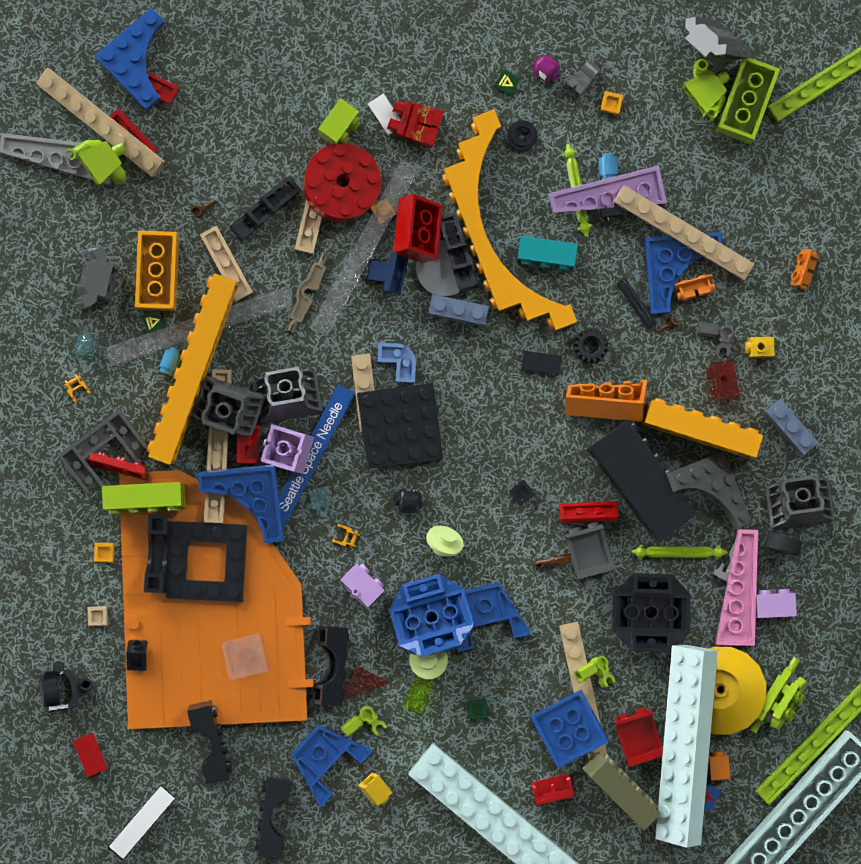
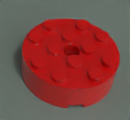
M335 143L320 149L309 161L303 178L304 195L311 209L319 216L336 223L352 222L367 214L376 202L381 189L380 170L373 157L364 149L349 143ZM337 181H345L346 187L339 186Z

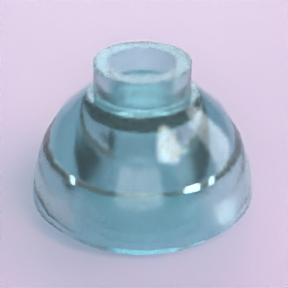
M83 330L75 342L74 353L78 356H85L90 353L95 354L99 343L95 342L93 335L89 331Z

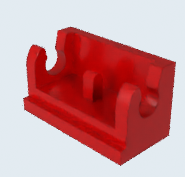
M255 425L252 436L237 433L238 464H259L260 426Z
M93 733L73 740L87 777L108 769Z
M568 773L531 782L536 805L575 796Z

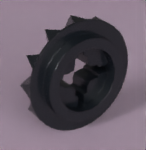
M525 120L514 122L509 127L507 133L510 145L520 151L529 150L533 147L538 137L535 126ZM519 128L523 133H529L525 137L526 143L521 138H517L519 136Z

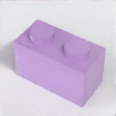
M778 589V593L772 594L770 590H759V594H756V618L797 616L796 594L790 593V589Z

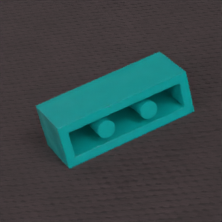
M521 236L517 261H521V264L526 266H532V263L540 264L539 267L550 269L551 266L559 267L558 270L570 271V268L574 269L578 244Z

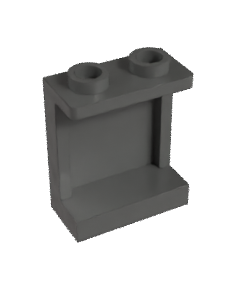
M598 522L588 524V529L580 530L579 527L569 529V534L565 535L577 579L615 570L604 533V525H599Z

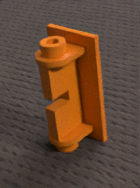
M804 249L799 253L796 270L791 275V286H799L803 290L810 286L813 274L807 271L808 269L814 271L818 260V253L813 252L812 249Z
M712 274L701 275L695 279L676 283L675 295H677L678 300L685 301L696 298L695 291H698L699 296L712 294L713 291H716L715 285L712 283Z

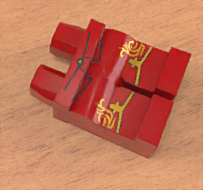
M395 101L392 112L401 115L400 121L390 118L387 129L396 133V137L432 148L444 111L428 108L410 101H406V103Z

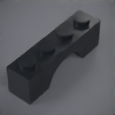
M148 514V561L144 577L145 593H166L171 516Z
M319 625L317 645L326 651L329 657V669L322 680L314 683L312 703L342 706V700L344 699L343 685L346 678L347 642L349 641L348 628Z
M212 700L189 705L187 713L191 728L205 733L212 743V752L202 763L206 784L229 779L233 768L231 761L227 760L226 757L228 748L226 742L222 741V725L217 722V706H213Z
M268 776L267 780H263L262 792H265V800H261L260 811L263 812V817L259 819L257 831H261L260 839H256L255 845L258 856L282 858L284 836L274 829L271 815L275 806L289 799L291 778Z

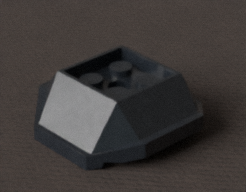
M633 573L612 592L611 631L631 651L672 652V645H678L690 633L691 594L673 574ZM649 607L655 609V615L652 618L646 616V609Z

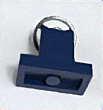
M391 253L389 263L378 259L366 260L360 268L361 278L369 285H378L381 282H385L383 291L401 296L408 258ZM369 262L368 276L364 279L362 269ZM368 280L379 281V282H377V283H370V282H368Z

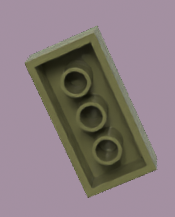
M597 752L582 768L644 831L660 815L656 810L658 805L607 754L602 756Z

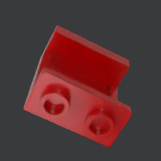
M646 707L635 710L636 714L628 716V713L618 715L617 720H614L629 767L663 756V747L652 715L653 712L651 709L647 710Z

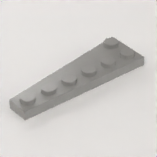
M1 133V154L93 180L79 159L70 160L74 156L73 151L66 153L67 149L75 148L81 144L80 142ZM111 176L104 182V184L111 185Z

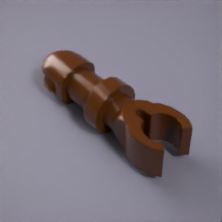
M565 553L557 557L550 556L547 559H537L533 563H541V565L534 566V568L542 569L546 566L555 567L557 564L565 565L572 562L570 553Z

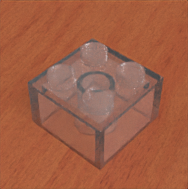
M261 633L221 642L230 681L270 671Z

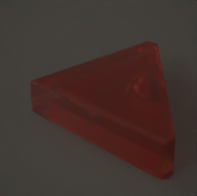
M356 666L344 691V699L386 685L389 681Z

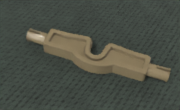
M324 252L321 253L318 262L313 263L308 277L298 286L296 292L297 301L290 314V319L292 320L287 329L288 331L291 330L292 333H295L298 323H302L313 303V299L304 294L305 290L310 289L315 292L319 290L326 270L324 265L329 256L328 254L325 255Z

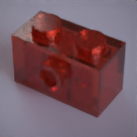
M733 359L709 363L708 368H706L707 379H711L712 387H709L711 398H715V402L740 397Z

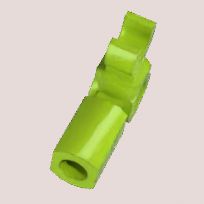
M604 656L594 657L589 663L574 671L578 682H583L595 674L599 676V684L602 688L608 687L606 679L609 684L615 682L614 676L609 673L608 660Z
M363 706L360 709L359 715H354L341 729L350 737L364 725V721L368 725H372V730L376 735H379L376 730L377 725H382L384 728H387L384 721L377 719V714L370 706Z

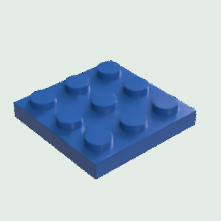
M582 689L530 716L557 768L609 742Z

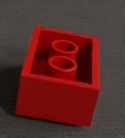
M416 194L399 198L393 253L420 263L438 259L443 205Z

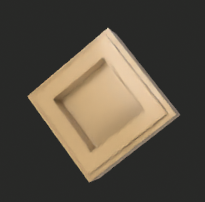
M108 606L88 607V626H108Z

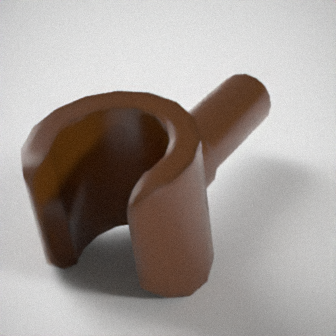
M213 199L205 205L193 206L191 211H194L196 208L200 210L199 214L194 217H201L204 211L217 203V201Z
M678 314L672 315L665 325L656 330L659 334L671 326L681 324L682 320L678 323H675L673 320Z

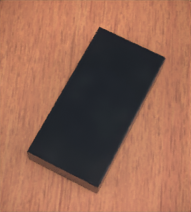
M524 351L521 370L559 375L562 356Z

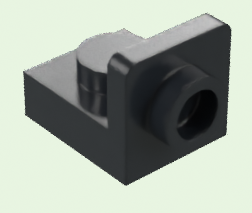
M128 641L126 652L127 670H147L148 641Z

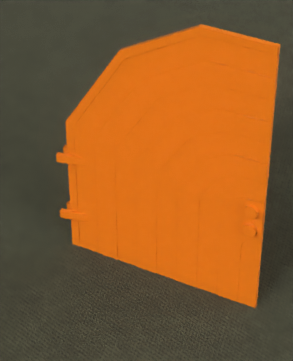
M180 470L148 472L146 481L119 474V485L181 482L185 484L186 508H181L179 512H169L167 509H162V512L150 513L147 510H142L143 513L131 514L127 510L120 514L125 656L129 640L148 641L146 671L127 670L126 658L128 729L191 726L187 713L189 705L212 700L213 706H217L218 717L216 718L218 724L221 725L307 720L306 687H314V679H306L303 625H311V617H303L302 584L273 542L264 543L261 528L253 513L237 502L236 499L225 495L224 524L248 525L243 602L165 598L166 593H145L144 577L148 561V514L171 516V521L204 523L205 492L200 493L197 479ZM189 541L187 580L225 582L227 543Z

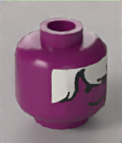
M540 55L532 65L533 75L543 83L555 82L561 74L559 72V62L549 55Z

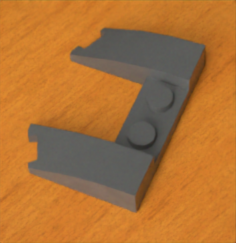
M121 409L117 410L58 455L59 459L87 494L90 493L89 489L101 487L102 491V486H106L86 460L91 452L94 453L116 436L134 461L141 463L142 460L139 457L143 449L148 448V445Z

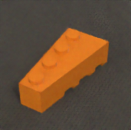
M640 380L638 384H631V381H623L622 385H612L611 382H606L600 386H595L593 383L568 385L566 415L642 422L647 399V380Z

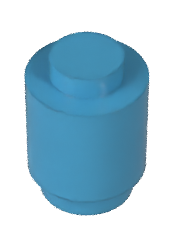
M603 153L602 157H599V176L603 180L619 175L618 157L614 156V153Z
M170 347V350H165L159 365L161 367L160 372L174 377L176 369L180 367L182 362L180 360L181 350Z

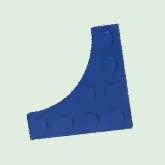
M152 8L95 55V59L146 111L161 100V97L153 88L146 70L148 45L157 31L165 24L164 20Z
M721 232L705 233L722 244ZM670 236L645 238L650 313H670L671 296L675 283L689 265L704 256Z
M275 465L198 472L200 493H217L236 499L237 502L250 510L257 519L263 534L264 543L284 541Z

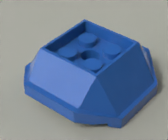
M441 574L402 584L398 595L389 609L399 647L421 658L460 648L475 627L464 588ZM431 616L437 617L435 622L427 621Z

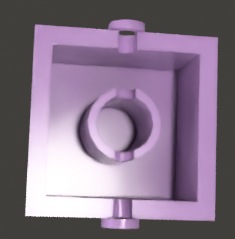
M272 424L268 438L263 442L265 448L261 462L303 474L314 437Z
M356 563L339 583L350 593L352 598H356L367 609L385 591L382 588L384 585L376 577L372 579L368 575L370 571L363 564L359 566Z

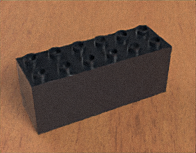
M627 420L589 447L588 451L653 540L660 542L697 515L695 512L697 508L691 500H686L683 495L685 494L684 490L673 492L666 475L670 471L662 467L660 464L662 460L658 454L651 452L649 449L651 445L645 437L641 438L637 433L639 429L633 421L629 422Z

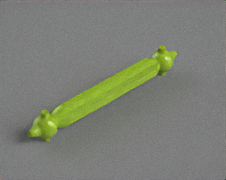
M567 144L562 156L567 158L566 165L570 185L575 187L582 185L578 163L574 158L577 150H574L570 144ZM578 210L576 215L581 224L577 230L581 231L585 237H588L590 228H592V224L587 222L588 212L587 210Z
M640 545L637 549L631 551V554L636 555L640 560L645 556L650 558H709L714 556L716 560H719V558L728 553L720 545H716L714 549L710 547H649L646 549L643 545Z

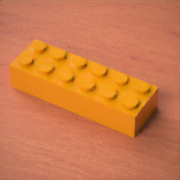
M657 398L647 404L641 423L643 426L748 459L757 457L763 435L758 434L759 430L749 427L748 429H742L740 424L734 422L723 423L721 418L715 416L707 418L703 416L704 413L696 410L688 412L685 411L683 406L677 404L669 406L666 405V401Z

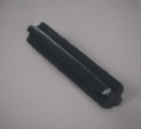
M623 278L618 281L617 286L648 329L654 326L656 321L627 279Z

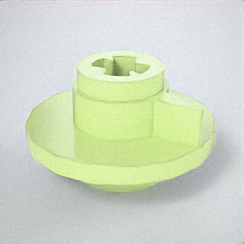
M434 526L426 536L427 543L434 553L439 556H456L461 553L464 546L461 536L455 530L446 526Z
M446 652L426 658L410 654L412 671L423 679H435L441 676L448 665Z

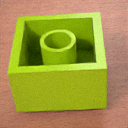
M340 98L318 128L319 136L329 144L348 143L350 139L348 136L351 131L355 132L361 124L359 122V111Z

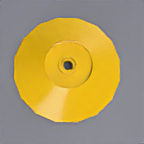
M711 647L709 649L718 650L711 734L731 735L747 729L760 716L766 702V680L760 666L747 653L733 647ZM723 686L724 692L718 693V687Z

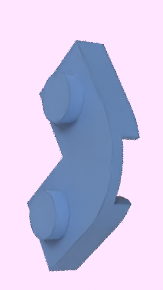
M378 343V362L397 363L396 382L415 383L416 359L413 352L403 344Z

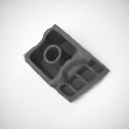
M701 17L686 18L685 28L690 33L685 39L718 71L721 72L733 60L751 58L752 48L744 47V40L737 39L729 31L728 27H722L721 21Z
M103 246L93 247L84 253L89 261L81 265L83 270L79 286L76 287L80 296L73 300L78 309L88 308L96 303V300L110 303L119 270L116 263L106 261L108 254Z
M299 367L270 371L266 372V376L258 377L252 382L254 392L261 393L266 397L258 417L260 423L268 424L272 421L280 422L292 418H302L309 414L318 415L323 411L315 370H300Z
M205 376L191 415L201 420L203 424L231 434L238 433L252 436L266 397L261 393L252 392L247 388L235 386L227 381Z
M816 475L783 479L782 483H775L765 488L771 529H790L800 526L817 525L819 523L827 524L835 521L829 479L823 477L816 478Z

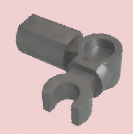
M699 321L696 334L710 337L719 335L718 341H720V344L716 347L715 353L719 354L720 349L725 348L726 356H729L731 350L728 345L731 343L734 335L733 328L729 325L718 327V324Z

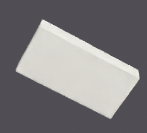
M382 94L369 102L368 106L389 136L394 133L387 129L390 118L400 121V118L396 113L392 112L393 107L385 95Z

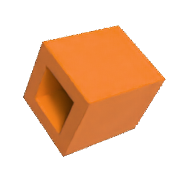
M712 751V755H709L708 758L709 779H731L729 755L723 754V751Z

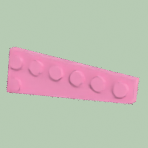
M737 530L717 631L716 645L755 646L758 530Z

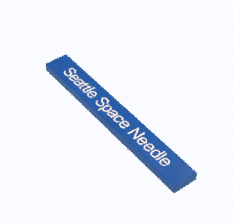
M339 384L311 434L314 437V441L304 473L292 471L279 495L283 529L355 395L354 392Z

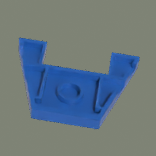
M499 582L464 590L475 627L509 619L513 638L531 634ZM471 633L463 645L457 648V652L474 648Z
M317 725L291 755L309 785L318 805L322 807L333 795L319 781L325 772L345 751L361 764L373 750Z

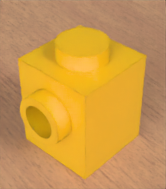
M774 337L749 338L748 342H745V353L749 354V358L774 357Z
M371 773L358 785L369 801L377 806L384 804L389 799L388 796L392 794V791L381 777L374 773Z

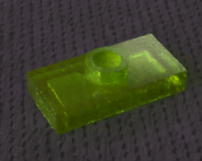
M415 675L403 707L422 713L435 679H423Z

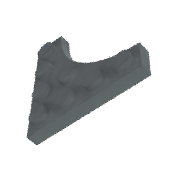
M724 451L666 474L673 492L679 490H699L710 499H716L723 506L722 510L727 515L734 530L752 523Z

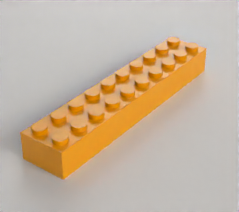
M215 273L213 277H209L206 285L209 288L207 295L203 294L200 301L202 309L200 313L195 315L193 324L196 325L194 331H190L186 342L189 345L187 350L184 349L181 354V367L177 368L173 378L176 381L174 386H170L167 397H169V400L161 409L160 415L163 417L161 422H157L153 433L156 436L148 445L147 452H150L148 457L170 465L175 463L192 417L193 407L203 380L209 370L239 287V282Z

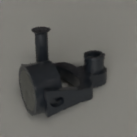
M56 661L53 664V671L43 672V679H40L43 708L48 707V713L74 709L78 704L79 696L87 695L91 692L93 688L91 680L88 678L76 680L72 670H64V663ZM56 676H65L70 684L71 701L67 705H60ZM82 684H87V685H88V688H84V687L81 686V685H82Z

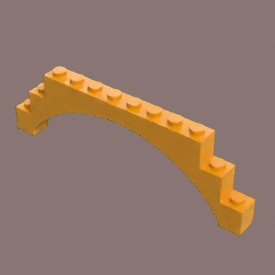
M495 109L473 117L471 128L474 135L478 134V136L458 144L457 155L460 160L464 161L445 168L442 179L445 186L449 185L451 189L449 197L452 204L456 203L458 210L455 211L458 220H463L465 225L462 230L465 238H470L472 245L469 248L472 256H477L479 263H476L479 274L483 273L485 277L483 284L486 292L490 291L492 295L490 299L493 310L497 309L499 313L520 305L521 308H518L521 319L525 318L526 322L548 314L549 317L546 318L549 328L554 329V332L577 323L571 304L565 306L550 301L524 286L502 264L486 236L478 203L479 173L488 145L495 133L501 131V125Z

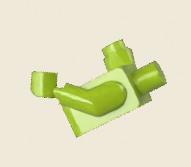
M699 59L694 64L693 73L695 78L684 83L682 89L703 114V117L705 115L710 117L709 122L711 123L723 109L726 101L724 94L727 91L724 84L730 80V77L725 71L716 76L712 70L708 71V61Z
M86 140L75 148L66 150V153L73 151L74 156L70 160L79 159L98 187L110 176L112 182L116 185H121L125 182V171L121 167L122 163L118 157L124 154L126 149L120 142L111 148L106 141Z

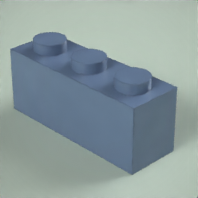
M432 294L428 316L484 327L489 306Z
M781 399L774 402L763 412L766 418L800 456L805 455L819 443Z

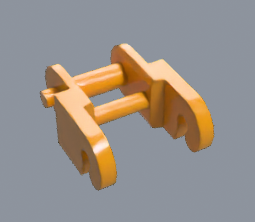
M77 374L69 382L65 380V387L68 386L69 389L67 391L74 403L77 400L73 393L78 388L84 387L87 393L91 394L85 382L80 380L81 376ZM78 381L80 385L72 389L70 385Z
M338 524L337 526L347 529L344 541L340 542L332 539V542L343 546L348 544L350 548L356 547L354 543L357 536H360L358 531L352 532L351 528ZM349 533H352L353 537L351 542H346Z

